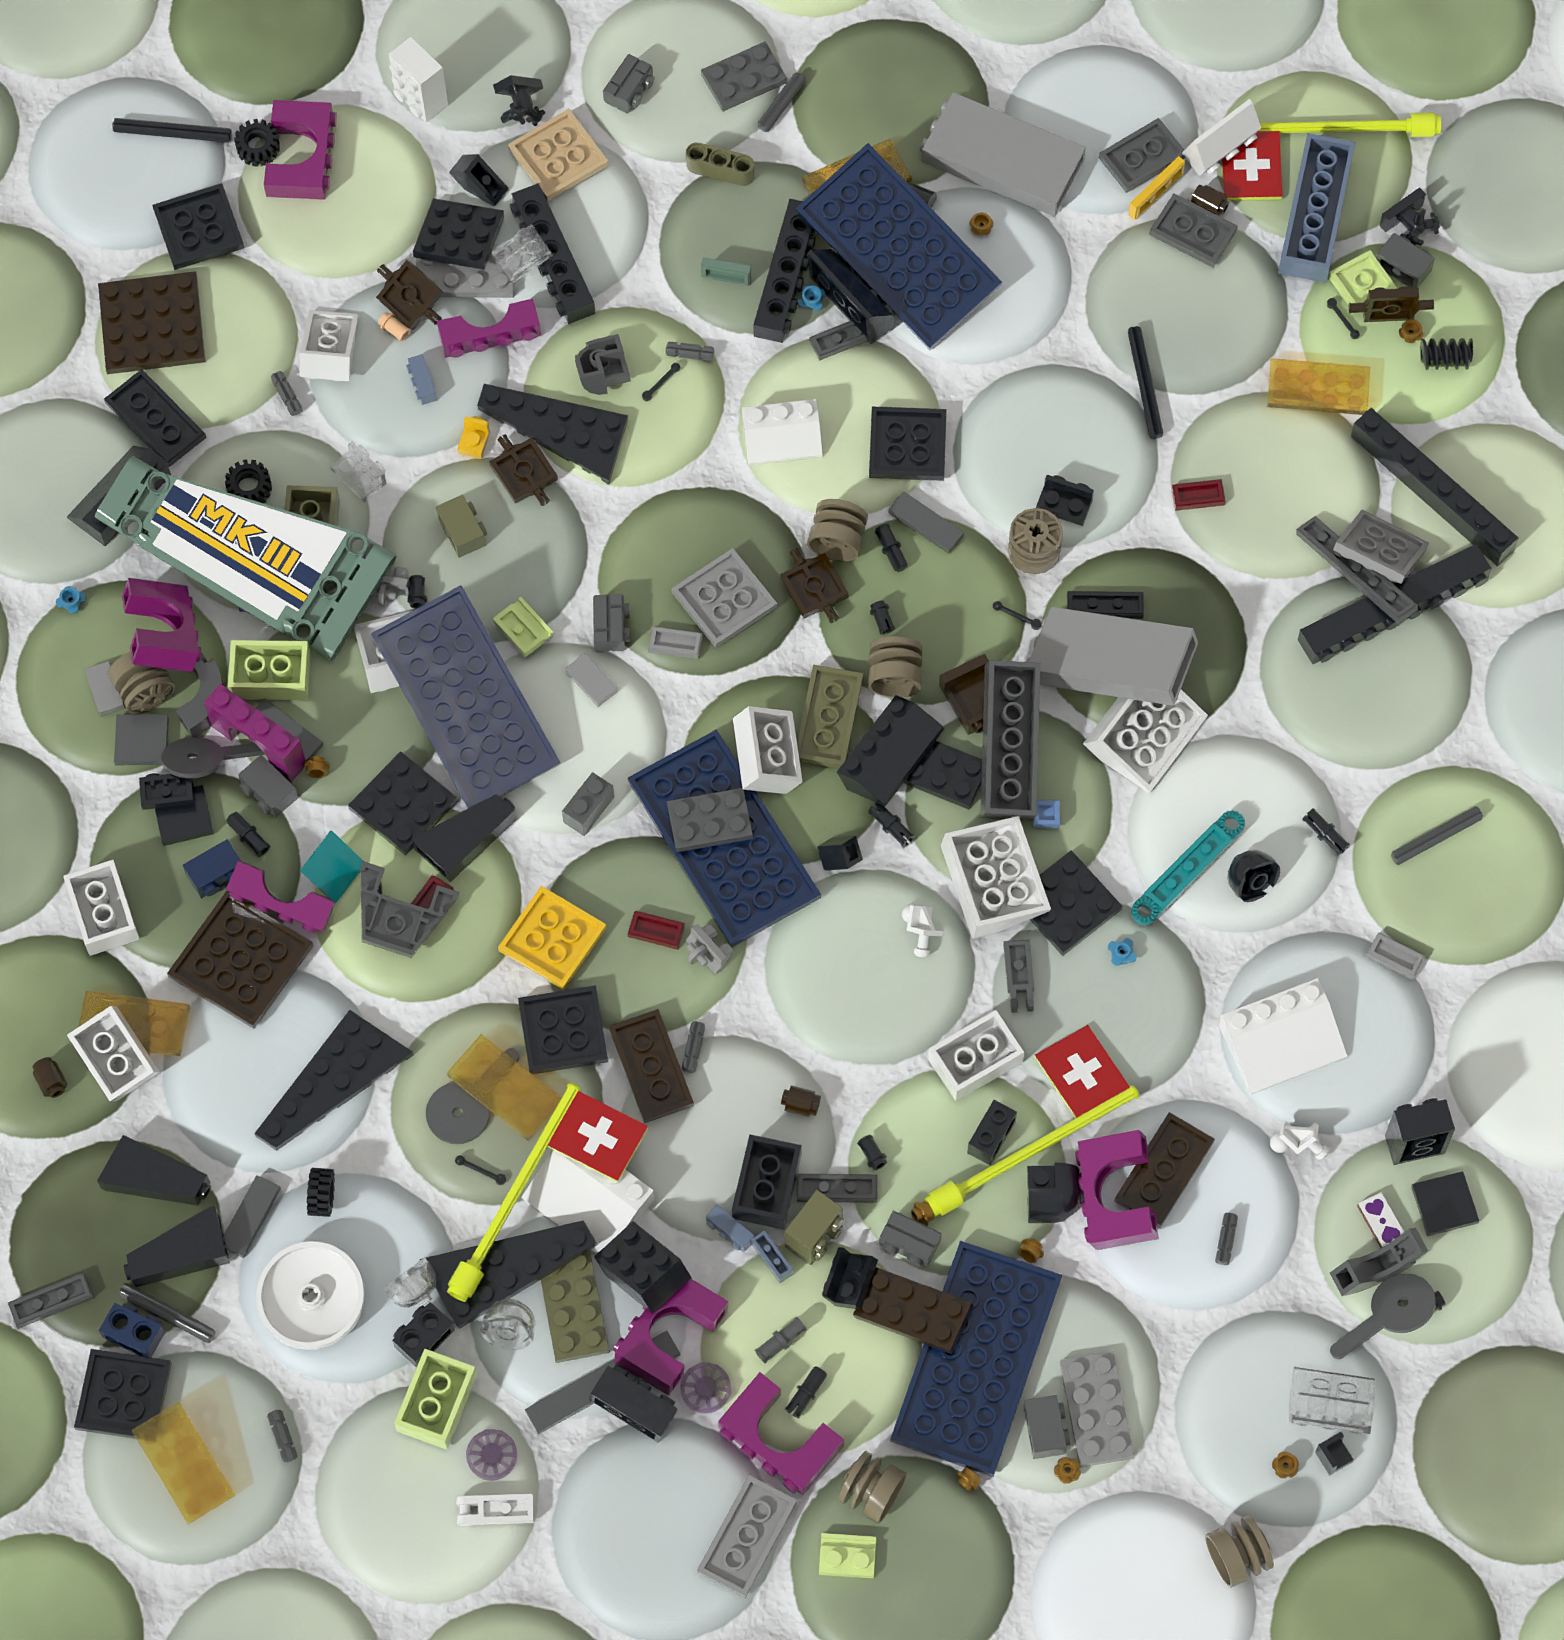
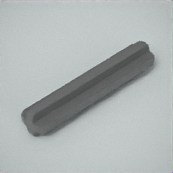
M798 72L792 75L758 121V128L760 130L768 132L805 83L803 75Z

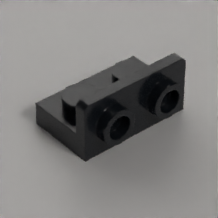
M1046 475L1044 487L1036 508L1045 509L1059 519L1083 526L1093 502L1094 490L1086 484H1075L1066 481L1065 478L1058 475Z
M151 773L139 778L142 810L194 804L193 778H183L172 774L160 775L157 773Z
M838 1247L827 1281L824 1284L822 1296L834 1306L861 1310L878 1260L873 1256L853 1254L844 1247Z

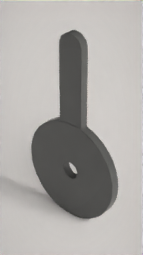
M189 737L169 744L163 750L161 760L164 769L172 775L183 778H198L218 770L224 760L265 755V753L255 743L220 747L216 742L206 738Z
M514 1048L505 1050L473 1085L453 1082L440 1087L432 1094L426 1107V1120L430 1130L437 1138L450 1144H464L476 1139L485 1130L490 1116L489 1105L485 1096L518 1062V1051ZM461 1109L463 1114L460 1117L453 1116V1111Z
M1399 1274L1383 1281L1372 1296L1371 1310L1373 1315L1331 1346L1330 1353L1335 1359L1344 1358L1383 1328L1394 1333H1408L1425 1325L1432 1317L1436 1307V1296L1433 1288L1424 1278L1414 1274ZM1407 1300L1408 1304L1406 1306H1399L1400 1301Z

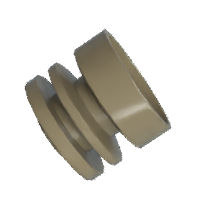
M841 499L821 500L816 507V514L813 518L814 525L810 529L807 546L818 556L825 553L829 560L840 562L855 560L859 555L862 543L861 536L865 532L868 514L863 508L849 501Z
M1033 508L1024 510L1012 521L1008 553L1014 566L1024 573H1045L1058 562L1063 530L1061 522L1054 514L1045 509Z
M900 636L882 637L874 640L870 644L869 664L871 667L869 668L868 688L877 695L893 698L895 695L909 697L920 692L922 682V670L920 667L922 666L923 646L914 639Z
M131 652L117 659L107 673L116 691L120 692V698L124 702L126 709L132 714H142L159 707L175 691L174 682L169 677L167 670L132 664Z
M866 1450L848 1470L842 1482L838 1501L845 1504L853 1495L850 1503V1508L853 1510L862 1501L866 1502L863 1516L879 1524L896 1500L907 1473L893 1465H889L883 1473H880L879 1469L882 1459L877 1457L868 1466L872 1453Z
M1249 1515L1241 1518V1525L1237 1521L1231 1523L1233 1536H1230L1223 1527L1205 1535L1206 1545L1213 1563L1223 1581L1230 1588L1247 1581V1566L1256 1576L1261 1574V1567L1266 1571L1274 1567L1267 1539Z

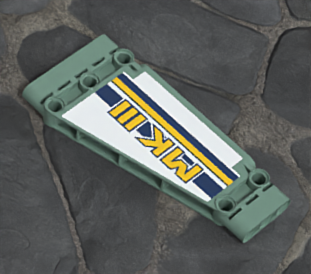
M135 456L130 457L95 514L96 519L139 544L138 546L282 634L289 635L297 641H308L310 649L330 661H333L396 560L395 554L359 532L162 473ZM159 479H165V487L159 491L155 490V482ZM138 522V531L133 534L128 533L129 524ZM363 540V549L361 551H353L352 544L354 541ZM329 583H337V591L332 595L326 594V586ZM310 626V635L306 638H300V628Z

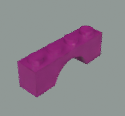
M533 299L509 304L505 317L499 323L490 327L473 326L466 322L461 315L437 321L438 333L445 358H456L465 353L473 351L482 352L490 347L508 346L512 342L520 340L529 341L537 336H541L540 323Z
M243 861L237 862L226 888L227 891L231 892V898L243 903L248 899L255 902V908L266 913L270 909L279 913L278 918L289 923H293V920L304 923L302 928L313 933H317L318 930H325L336 904V901L315 892H310L306 897L297 902L281 901L268 890L265 883V871Z

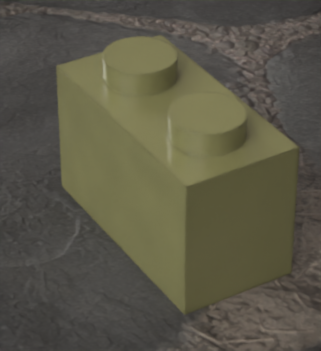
M463 494L435 506L437 518L458 558L486 546L484 536L487 535V531L482 521L477 522L474 516L477 513L471 501L467 502Z

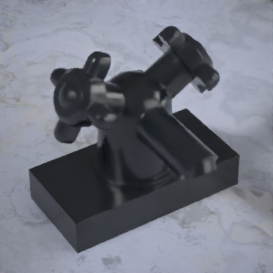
M510 75L493 84L495 94L508 95L513 100V103L509 105L511 109L504 112L500 118L502 123L513 119L514 121H519L522 125L526 121L528 123L532 122L533 126L538 125V122L541 121L546 112L543 109L539 111L537 106L533 108L531 95L543 89L541 79Z
M1419 187L1382 213L1379 226L1387 232L1401 222L1410 232L1407 235L1401 233L1400 236L1406 237L1416 246L1423 245L1424 241L1418 239V236L1426 229H1431V231H1434V234L1439 233L1440 221L1434 212L1430 213L1431 219H1424L1426 210L1421 207L1424 204L1426 193Z

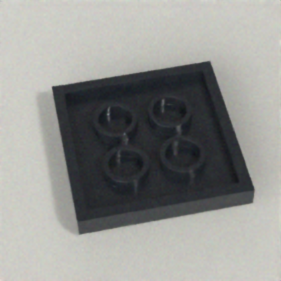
M222 183L152 205L174 270L245 248Z
M433 198L414 246L413 258L485 270L504 219V210Z
M872 406L869 478L944 481L947 409Z
M400 751L348 804V807L406 856L413 849L412 839L434 827L458 802V799Z
M1071 850L1039 875L1051 910L1029 920L1058 952L1064 956L1120 912L1123 906Z
M596 985L518 998L530 1075L608 1062Z
M91 1349L74 1424L75 1430L156 1442L172 1362L164 1359Z

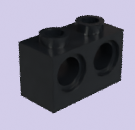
M993 1100L968 1143L967 1153L991 1166L1016 1122L1017 1111Z
M431 1302L426 1306H420L412 1315L413 1319L406 1326L404 1324L400 1326L393 1335L394 1339L392 1342L394 1347L416 1368L424 1349L434 1352L455 1331L453 1322ZM429 1319H436L438 1321L437 1326L432 1329L426 1328L424 1324ZM411 1338L419 1340V1344L414 1348L405 1346L406 1342Z

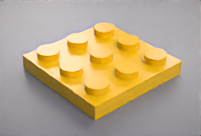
M540 886L498 946V951L564 990L607 929V925L545 887Z

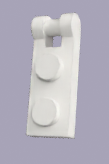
M533 1494L457 1497V1507H459L460 1514L457 1516V1526L534 1523ZM478 1506V1514L470 1515V1507Z

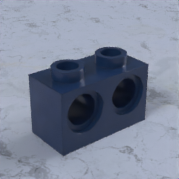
M114 1302L98 1330L102 1338L138 1356L151 1358L165 1334L163 1327L160 1325L161 1321L151 1315H147L145 1318L137 1314L138 1310L129 1304L124 1303L121 1306ZM127 1319L128 1323L124 1328L119 1329L115 1327L118 1320ZM145 1330L152 1332L148 1339H138L141 1332Z

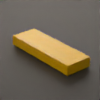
M1178 156L1130 202L1128 215L1131 218L1137 220L1184 174L1185 161Z

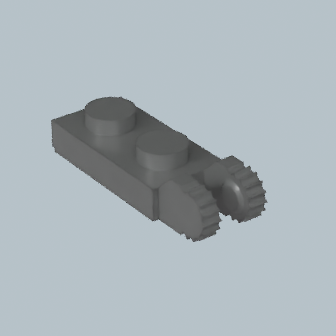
M1030 939L1003 941L1007 992L1010 993L1011 1013L1017 1012L1018 1009L1016 993L1026 992L1027 1011H1034V980Z

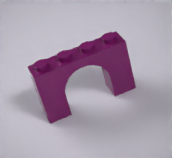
M273 100L271 124L273 128H276L277 134L303 135L312 139L317 146L313 155L302 163H266L264 176L266 197L324 200L325 190L330 189V176H327V171L332 169L333 159L329 153L330 148H334L335 134L332 133V127L337 126V112H333L332 104L329 102Z
M128 578L122 595L124 613L160 619L174 630L162 632L136 628L130 645L132 664L193 672L195 663L201 659V647H198L197 644L198 630H195L194 626L196 616L195 613H192L193 599L189 596L188 586Z
M219 684L206 699L204 705L212 728L231 741L239 732L246 735L265 753L268 761L290 783L304 769L306 759L301 741L222 684Z
M1140 1130L1078 1141L1079 1150L1075 1152L1078 1166H1081L1082 1176L1078 1177L1080 1190L1084 1192L1085 1201L1081 1202L1083 1216L1087 1217L1088 1227L1084 1228L1087 1243H1090L1096 1250L1159 1239L1156 1213L1150 1207L1115 1212L1106 1209L1101 1199V1189L1109 1174L1122 1167L1149 1162L1146 1136Z
M690 1279L653 1314L643 1307L644 1312L642 1315L633 1318L628 1327L630 1331L625 1339L621 1337L614 1346V1363L669 1396L683 1377L685 1365L656 1347L650 1336L652 1326L665 1316L682 1315L713 1333L727 1313L729 1301Z
M759 1372L719 1419V1433L727 1441L732 1442L734 1440L742 1446L740 1450L748 1458L753 1460L755 1457L763 1463L761 1467L769 1475L774 1477L776 1474L784 1480L782 1484L794 1494L799 1492L803 1496L844 1447V1439L826 1424L822 1423L810 1439L796 1451L780 1453L769 1449L759 1437L758 1426L763 1416L781 1396V1388Z

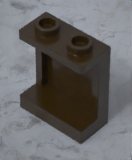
M985 654L941 674L939 679V686L967 735L974 732H983L985 665L989 661Z

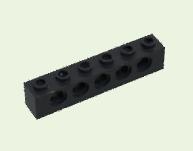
M539 183L511 193L513 202L509 204L514 218L518 217L521 222L519 223V228L522 236L528 237L530 241L528 248L532 257L537 256L538 270L542 277L546 276L548 280L546 286L550 296H555L558 301L555 304L560 317L565 316L567 323L570 324L594 315V300ZM531 213L537 214L535 216H528ZM539 233H546L544 236H538ZM555 253L553 256H548L547 254ZM560 272L565 273V274L562 275V276H557V275H556L557 273H560ZM569 292L574 293L571 296H566L565 294Z
M789 198L753 324L754 337L783 343L784 335H789L792 325V320H789L790 314H795L798 304V299H795L796 293L802 291L804 278L801 275L803 271H807L809 266L807 253L809 250H813L816 236L813 235L814 229L796 211V208L803 201ZM802 227L804 230L799 231L796 228ZM793 248L799 249L796 252L790 251ZM786 269L793 270L790 273L784 272ZM784 290L787 291V293L780 294L778 293V291ZM777 311V312H780L781 314H779V315H773V314H771V313Z

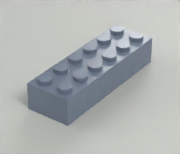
M1307 133L1278 274L1327 282L1356 142Z

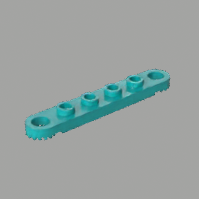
M1234 810L1224 812L1135 901L1131 911L1133 920L1140 925L1152 924L1242 834L1245 827V819L1242 814ZM1228 819H1235L1239 823V827L1229 830V828L1225 827L1224 822ZM1141 906H1147L1151 909L1152 914L1149 917L1147 916V918H1143L1138 914L1137 909Z

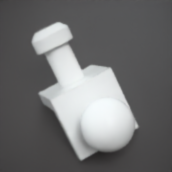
M908 904L902 910V918L907 922L906 931L919 934L918 945L914 948V954L917 957L926 958L930 953L928 949L929 936H943L944 931L934 928L931 921L932 906Z
M1283 1121L1280 1133L1274 1134L1270 1139V1147L1277 1153H1283L1290 1147L1295 1153L1299 1154L1308 1147L1314 1152V1157L1317 1160H1323L1329 1154V1148L1317 1141L1319 1125L1316 1122L1310 1127H1295Z

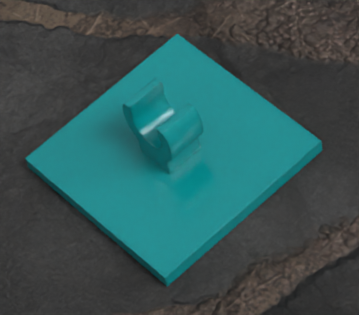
M330 830L300 869V872L329 899L337 903L361 871L363 860Z

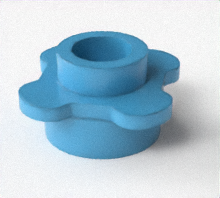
M816 286L803 287L802 298L798 301L801 308H813L814 311L821 310L822 298L825 297V291Z
M67 586L60 592L59 598L56 599V605L58 608L67 609L70 614H75L79 611L78 607L81 602L86 600V596L83 592H78L77 589Z
M1125 938L1121 942L1111 941L1109 943L1108 950L1111 951L1112 964L1119 966L1136 961L1137 955L1133 952V941L1131 939Z

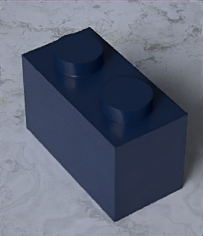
M228 839L182 866L189 881L202 899L205 896L209 897L216 894L222 886L229 883L237 862L241 860Z

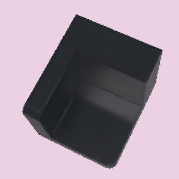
M856 836L833 837L817 846L825 871L849 869L863 860Z
M1342 1432L1318 1444L1315 1451L1329 1476L1354 1461L1342 1442L1344 1438Z

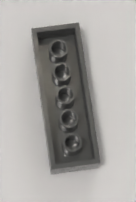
M989 660L985 665L980 818L1008 819L1019 816L1020 820L1032 821L1037 816L1041 663Z

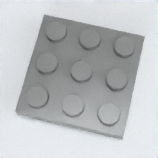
M1362 509L1337 540L1333 550L1345 558L1362 564L1369 570H1374L1386 576L1391 581L1402 584L1426 552L1429 542Z
M733 548L671 588V593L715 648H718L778 608L777 602Z

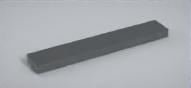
M1314 516L1296 529L1297 536L1396 623L1400 624L1418 611V605L1384 575L1374 570H1369L1362 564L1345 558L1340 553L1334 551V546L1340 537L1319 518Z
M668 1331L652 1338L656 1347L674 1359L681 1356ZM613 1360L526 1408L525 1412L538 1435L593 1405L594 1403L589 1401L590 1394L607 1366L614 1368L615 1365L620 1368L622 1367L614 1363ZM624 1369L629 1373L627 1376L632 1381L639 1379V1377Z

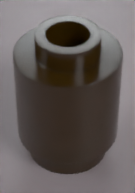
M1198 185L1191 198L1192 203L1216 215H1223L1229 205L1226 194L1208 185Z
M45 1057L34 1063L32 1066L34 1070L33 1076L43 1095L51 1098L62 1095L68 1083L57 1062L53 1061L51 1057Z
M791 1085L789 1090L784 1089L781 1105H785L784 1111L807 1117L810 1115L816 1116L821 1095L815 1094V1091Z

